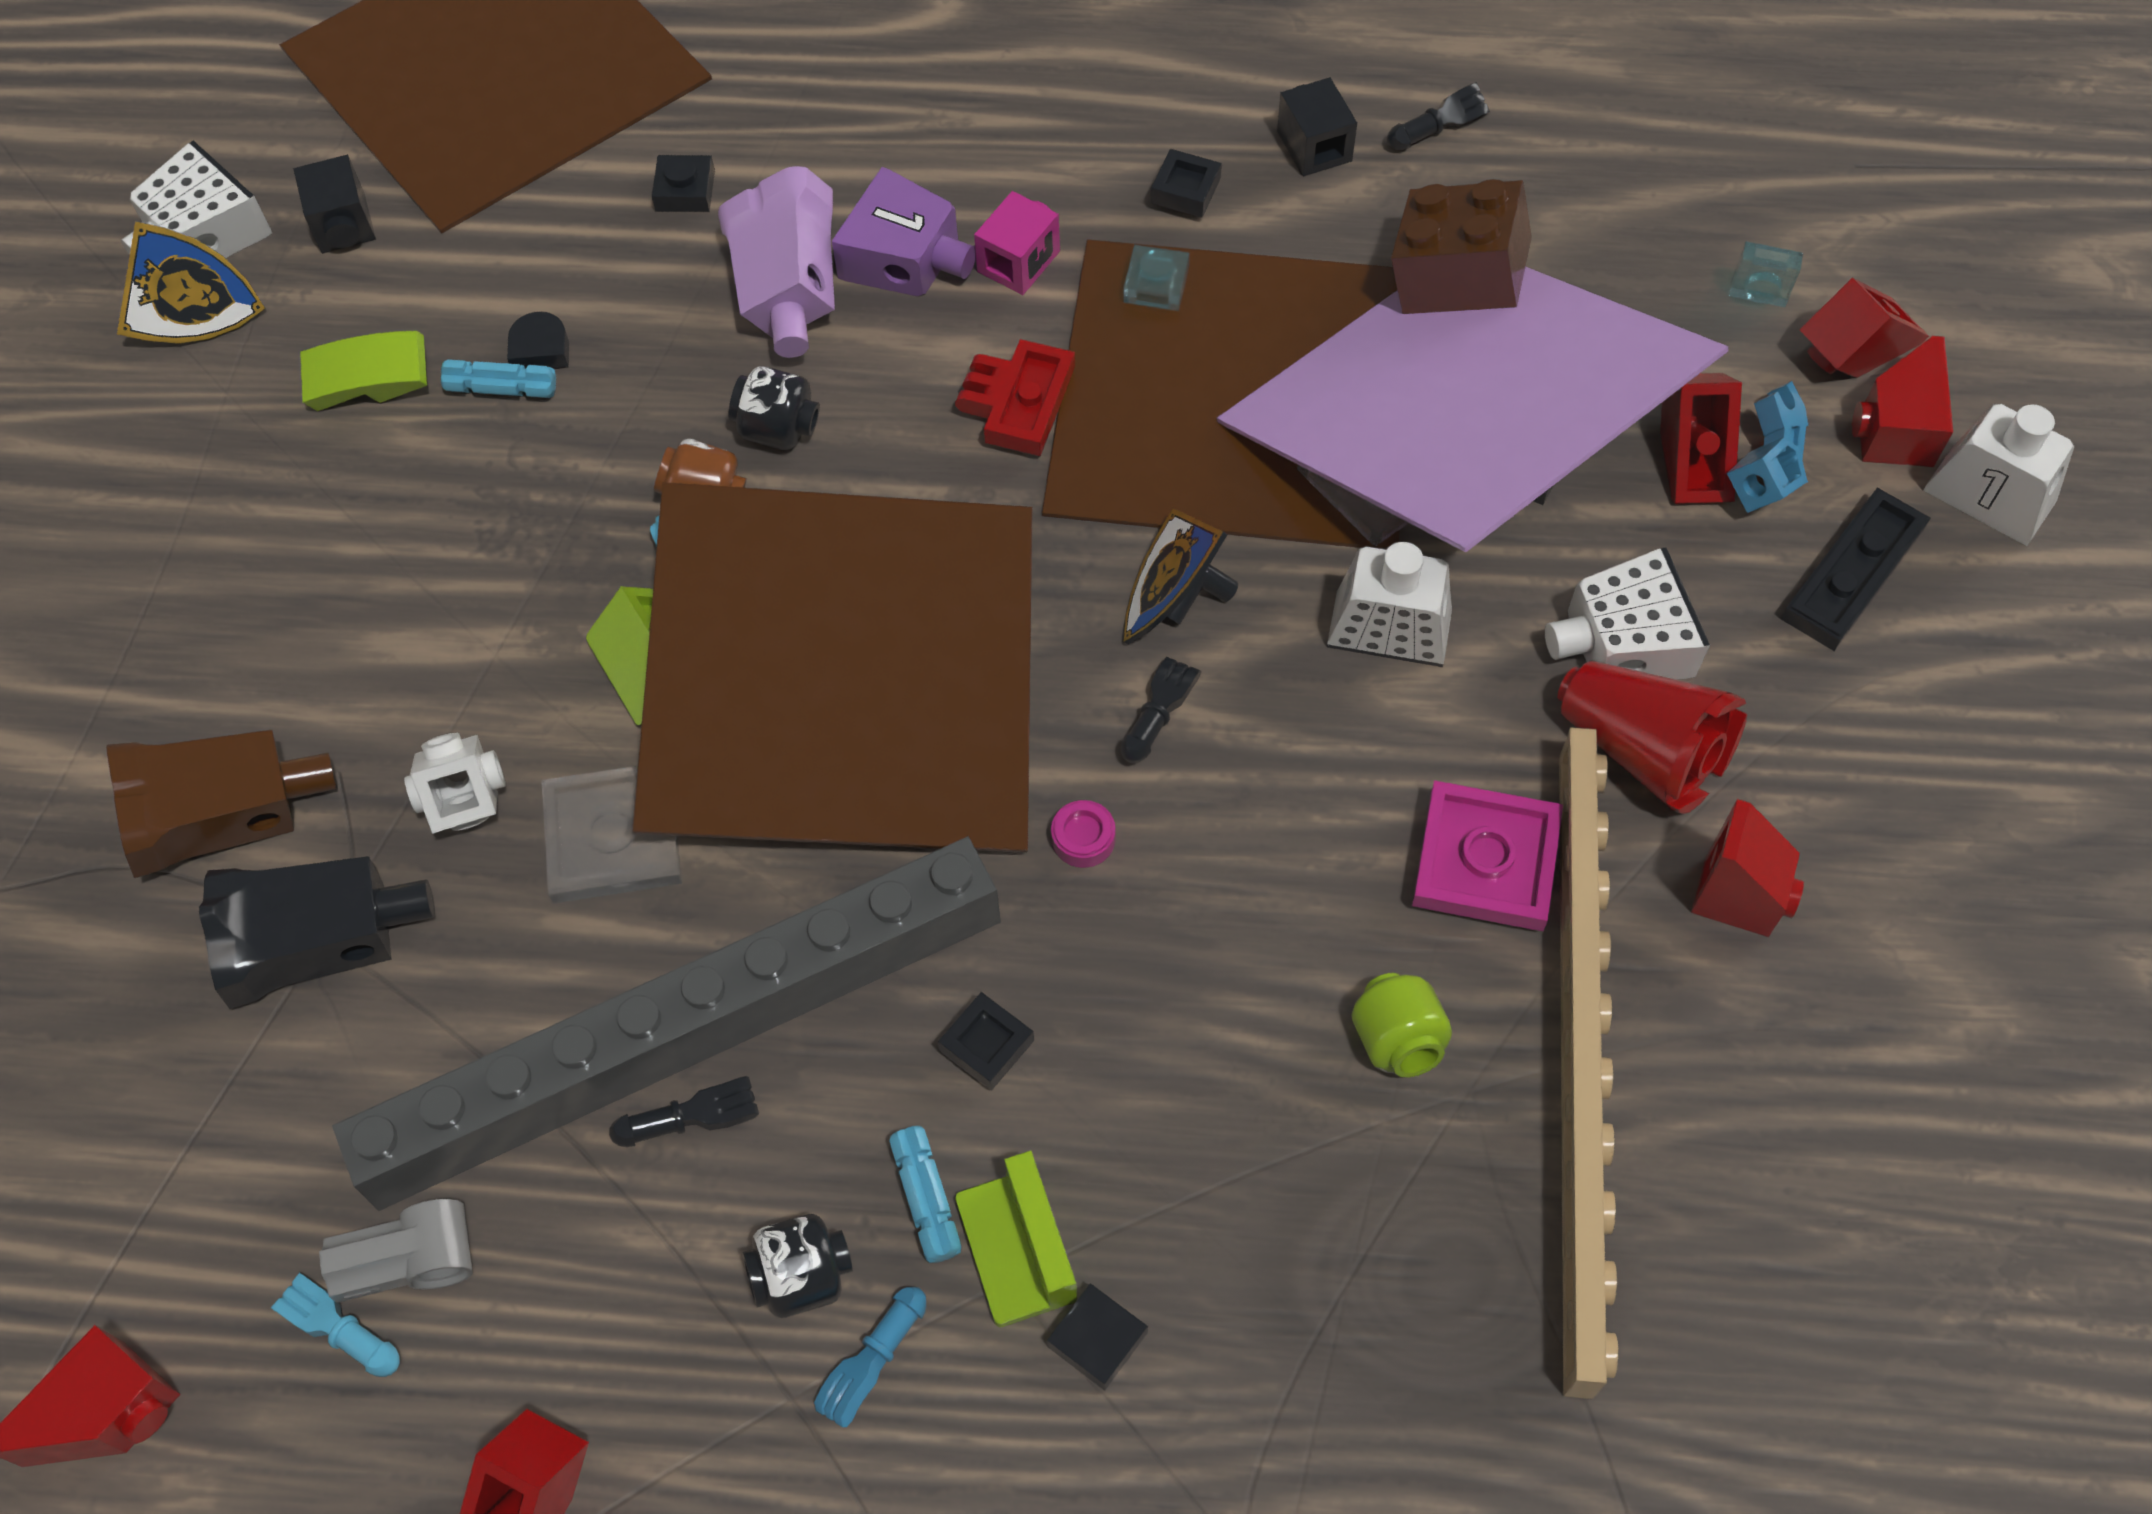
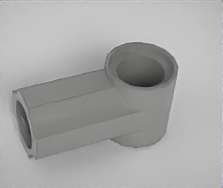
M453 1199L424 1201L404 1209L399 1214L400 1220L324 1238L322 1250L319 1251L321 1275L325 1280L329 1297L336 1303L406 1285L413 1289H438L469 1279L473 1272L464 1203Z

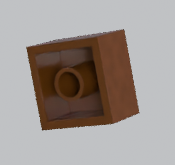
M1491 179L1478 184L1456 186L1431 184L1419 189H1410L1391 256L1402 314L1517 307L1532 239L1523 180L1503 182Z

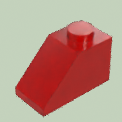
M1853 277L1800 329L1813 344L1807 350L1808 354L1822 369L1831 375L1836 370H1839L1856 378L1921 345L1929 337L1892 297Z
M1944 336L1930 337L1877 377L1865 402L1859 401L1856 404L1852 419V434L1854 437L1861 438L1862 462L1934 467L1953 434Z
M1700 373L1662 402L1660 435L1672 502H1735V488L1727 473L1737 464L1741 381L1723 373Z
M1737 799L1705 857L1691 913L1769 937L1782 916L1792 919L1795 915L1803 893L1804 881L1794 878L1800 853L1751 803Z
M94 1325L0 1423V1458L20 1467H29L125 1454L134 1444L145 1441L161 1427L168 1415V1408L181 1394L123 1341Z
M526 1409L475 1455L460 1514H564L573 1499L589 1442Z

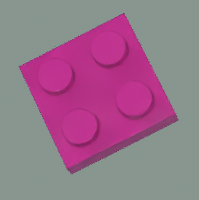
M1434 780L1412 906L1543 932L1548 921L1563 804Z

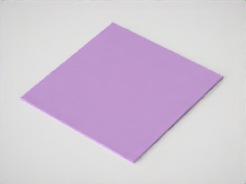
M1525 267L1519 300L1515 308L1402 314L1397 290L1217 417V421L1225 427L1427 533L1467 552L1726 354L1728 346Z

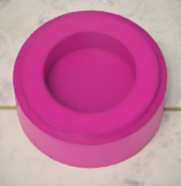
M1078 800L1066 804L1056 813L1052 821L1051 837L1053 849L1062 861L1074 867L1087 868L1102 863L1112 853L1116 841L1115 822L1111 813L1104 806L1093 801Z

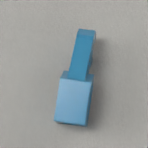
M1792 381L1767 393V397L1754 403L1763 435L1765 436L1764 446L1749 452L1727 473L1747 513L1785 498L1808 482L1802 460L1806 427L1809 425L1806 407ZM1756 475L1763 478L1765 486L1758 482Z

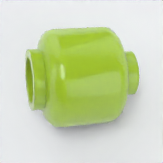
M1386 973L1374 978L1367 984L1363 994L1356 1001L1351 1014L1355 1029L1371 1063L1384 1072L1395 1073L1400 1077L1419 1076L1436 1067L1442 1061L1445 1055L1444 1050L1448 1047L1452 1036L1450 1021L1432 985L1419 976Z

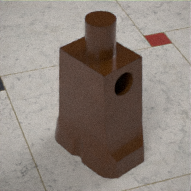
M272 730L161 745L130 742L107 744L106 747L120 837L134 878L160 871L187 858L293 832L294 827L288 799L336 790L329 752L280 762Z

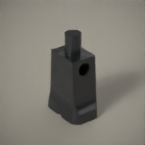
M366 856L267 870H241L237 868L208 870L204 879L203 901L199 906V916L205 935L209 966L215 990L228 1008L232 1009L258 1001L267 993L284 986L392 960L388 926L434 918L435 908L431 887L427 879L384 887L370 857Z

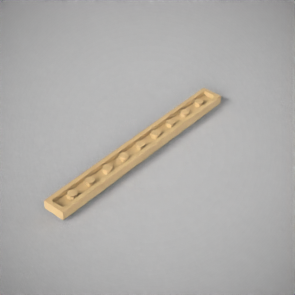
M1570 728L1559 757V804H1563L1560 826L1563 1396L1593 1399L1606 1385L1607 1378L1615 1377L1618 1365L1617 1336L1615 1333L1606 1332V1305H1613L1615 1301L1617 1271L1614 1261L1605 1260L1604 1234L1611 1235L1613 1232L1616 1212L1613 1191H1604L1603 1166L1611 1165L1614 1153L1613 1125L1603 1123L1602 1099L1610 1098L1613 1084L1612 1059L1602 1057L1601 1034L1607 1035L1609 1033L1612 1018L1610 994L1601 993L1600 971H1607L1611 952L1610 933L1600 931L1599 910H1606L1610 889L1608 871H1600L1598 862V851L1605 850L1608 839L1607 812H1598L1597 793H1603L1606 786L1607 757L1606 755L1597 754L1596 729Z

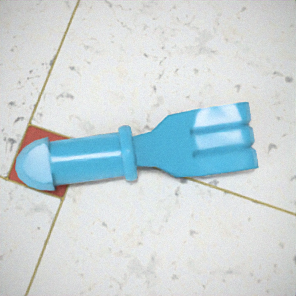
M300 1272L292 1281V1286H289L282 1294V1298H279L271 1307V1309L293 1325L313 1337L328 1335V1343L332 1348H340L365 1366L366 1372L376 1377L390 1376L399 1367V1353L389 1341L383 1342L359 1325L355 1316L347 1315L342 1317L341 1304L332 1300L324 1289Z

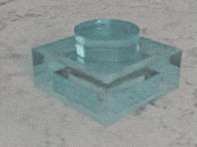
M1746 241L1732 277L1729 296L1757 303L1786 307L1801 270L1803 253Z
M1134 245L1124 284V303L1179 311L1189 269L1190 253Z

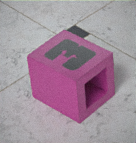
M1011 191L974 234L977 272L1024 295L1060 252L1059 214L1052 211L1042 202L1032 201Z

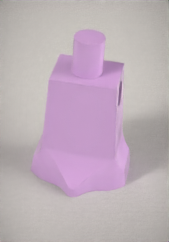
M800 166L788 167L760 181L756 188L746 189L724 202L718 210L722 234L727 237L729 242L740 315L773 338L774 351L778 355L787 358L798 357L806 353L809 348L806 325L835 310L831 249L833 189L808 168Z

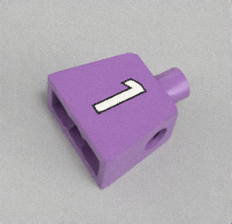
M881 167L832 240L838 279L913 296L926 294L940 270L963 279L967 278L976 260L975 246L958 240L954 206L949 201L884 167Z

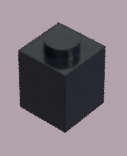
M1331 77L1280 92L1277 132L1303 177L1353 161L1357 121Z
M348 154L293 168L304 217L322 254L376 240L365 193Z

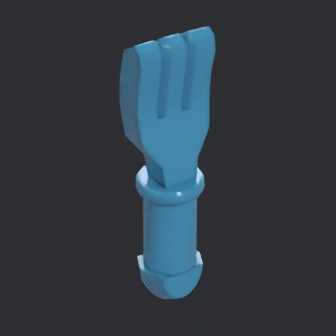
M906 1287L897 1292L893 1297L894 1303L870 1336L863 1338L862 1342L865 1348L857 1356L843 1360L830 1373L814 1402L816 1412L826 1415V1418L834 1420L841 1427H847L853 1421L863 1400L877 1383L879 1373L884 1364L893 1360L895 1349L918 1317L922 1319L925 1314L926 1294L919 1287Z

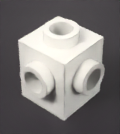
M459 733L441 735L422 744L423 751L415 753L410 775L406 776L404 780L407 794L415 813H425L432 834L449 828L454 831L468 829L483 823L489 816L496 814L497 789L505 787L506 784L500 762L494 750L484 753L478 735L461 739ZM465 770L468 773V777L461 782H453L446 777Z

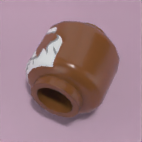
M685 439L676 449L669 446L666 448L655 480L654 491L662 493V482L745 488L747 478L736 475L738 460L734 453L695 439Z

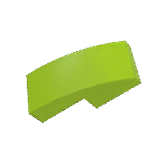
M395 331L356 336L326 343L300 352L302 403L316 411L364 394L381 403L427 386L424 335L418 331Z

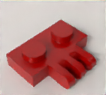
M1020 339L1011 361L977 354L973 357L970 365L971 372L966 374L962 384L964 390L959 392L955 406L964 413L988 418L984 427L985 443L1041 456L1075 369V352Z

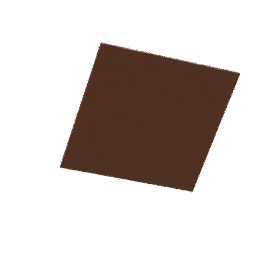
M362 0L279 44L286 55L441 234L712 80V75L638 0Z
M1087 239L1069 351L1075 352V369L1059 407L1042 516L1161 528L1174 508L1228 535L1355 548L1372 547L1385 550L1391 545L1398 543L1401 518L1225 427L1217 421V417L1396 292L1397 285L1393 267Z
M662 482L633 834L943 848L969 836L976 850L1027 853L1033 507Z

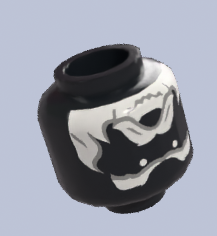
M759 366L754 368L748 376L740 375L737 379L730 399L728 417L729 420L736 422L737 431L741 438L776 449L788 450L798 443L801 435L812 436L819 416L820 403L811 401V388L806 378L770 367Z
M806 1214L762 1227L753 1236L752 1249L742 1252L756 1308L767 1305L769 1311L778 1318H787L836 1302L842 1290L840 1275L853 1272L848 1246L842 1230L829 1233L824 1221L815 1214Z

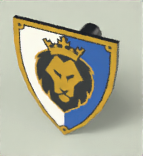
M135 221L117 335L167 343L206 340L239 328L265 309L248 280L223 255L191 236L165 227Z
M1174 508L1171 510L1146 554L1132 588L1125 618L1124 643L1131 644L1154 629L1166 617L1181 624L1202 588L1224 602H1228L1234 597L1238 589V582L1210 564L1228 534Z

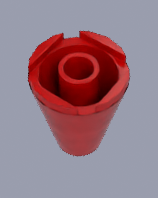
M1593 660L1588 661L1581 668L1573 667L1562 680L1558 690V699L1562 701V715L1576 728L1596 729L1597 746L1666 806L1680 814L1690 813L1710 794L1698 787L1710 773L1722 777L1740 743L1747 720V714L1736 709L1745 705L1746 701L1734 693Z

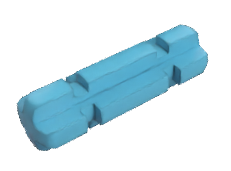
M446 360L442 363L441 385L443 389L451 392L470 393L472 389L474 393L523 396L526 393V396L551 398L556 390V372L553 368L547 366L528 365L525 369V366L520 364L474 361L472 365L471 362L463 360Z
M921 1126L901 1129L890 1136L889 1142L896 1165L902 1168L899 1170V1174L915 1227L922 1229L918 1232L924 1256L929 1263L943 1262L961 1253L962 1246L954 1221H948L952 1217L935 1160L929 1159L933 1155L925 1129Z

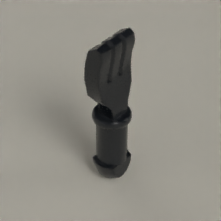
M1477 82L1445 98L1438 110L1428 108L1424 114L1404 124L1398 123L1387 136L1389 146L1395 150L1408 149L1411 144L1431 134H1440L1443 126L1456 128L1489 113L1490 110L1487 103H1484L1485 98L1480 93Z
M1169 657L1164 659L1150 685L1151 702H1146L1142 705L1141 715L1130 734L1123 738L1121 754L1125 760L1130 763H1139L1148 757L1151 753V746L1161 728L1167 725L1170 720L1169 713L1183 704L1198 681L1201 670L1189 667Z
M748 1076L739 1077L699 1090L689 1101L681 1104L677 1100H673L670 1102L671 1105L632 1116L625 1114L612 1123L609 1128V1136L612 1142L618 1146L633 1147L636 1146L635 1143L673 1132L683 1134L685 1133V1126L698 1125L707 1130H716L754 1119L759 1115L757 1104L754 1103V1093L750 1090L752 1088Z

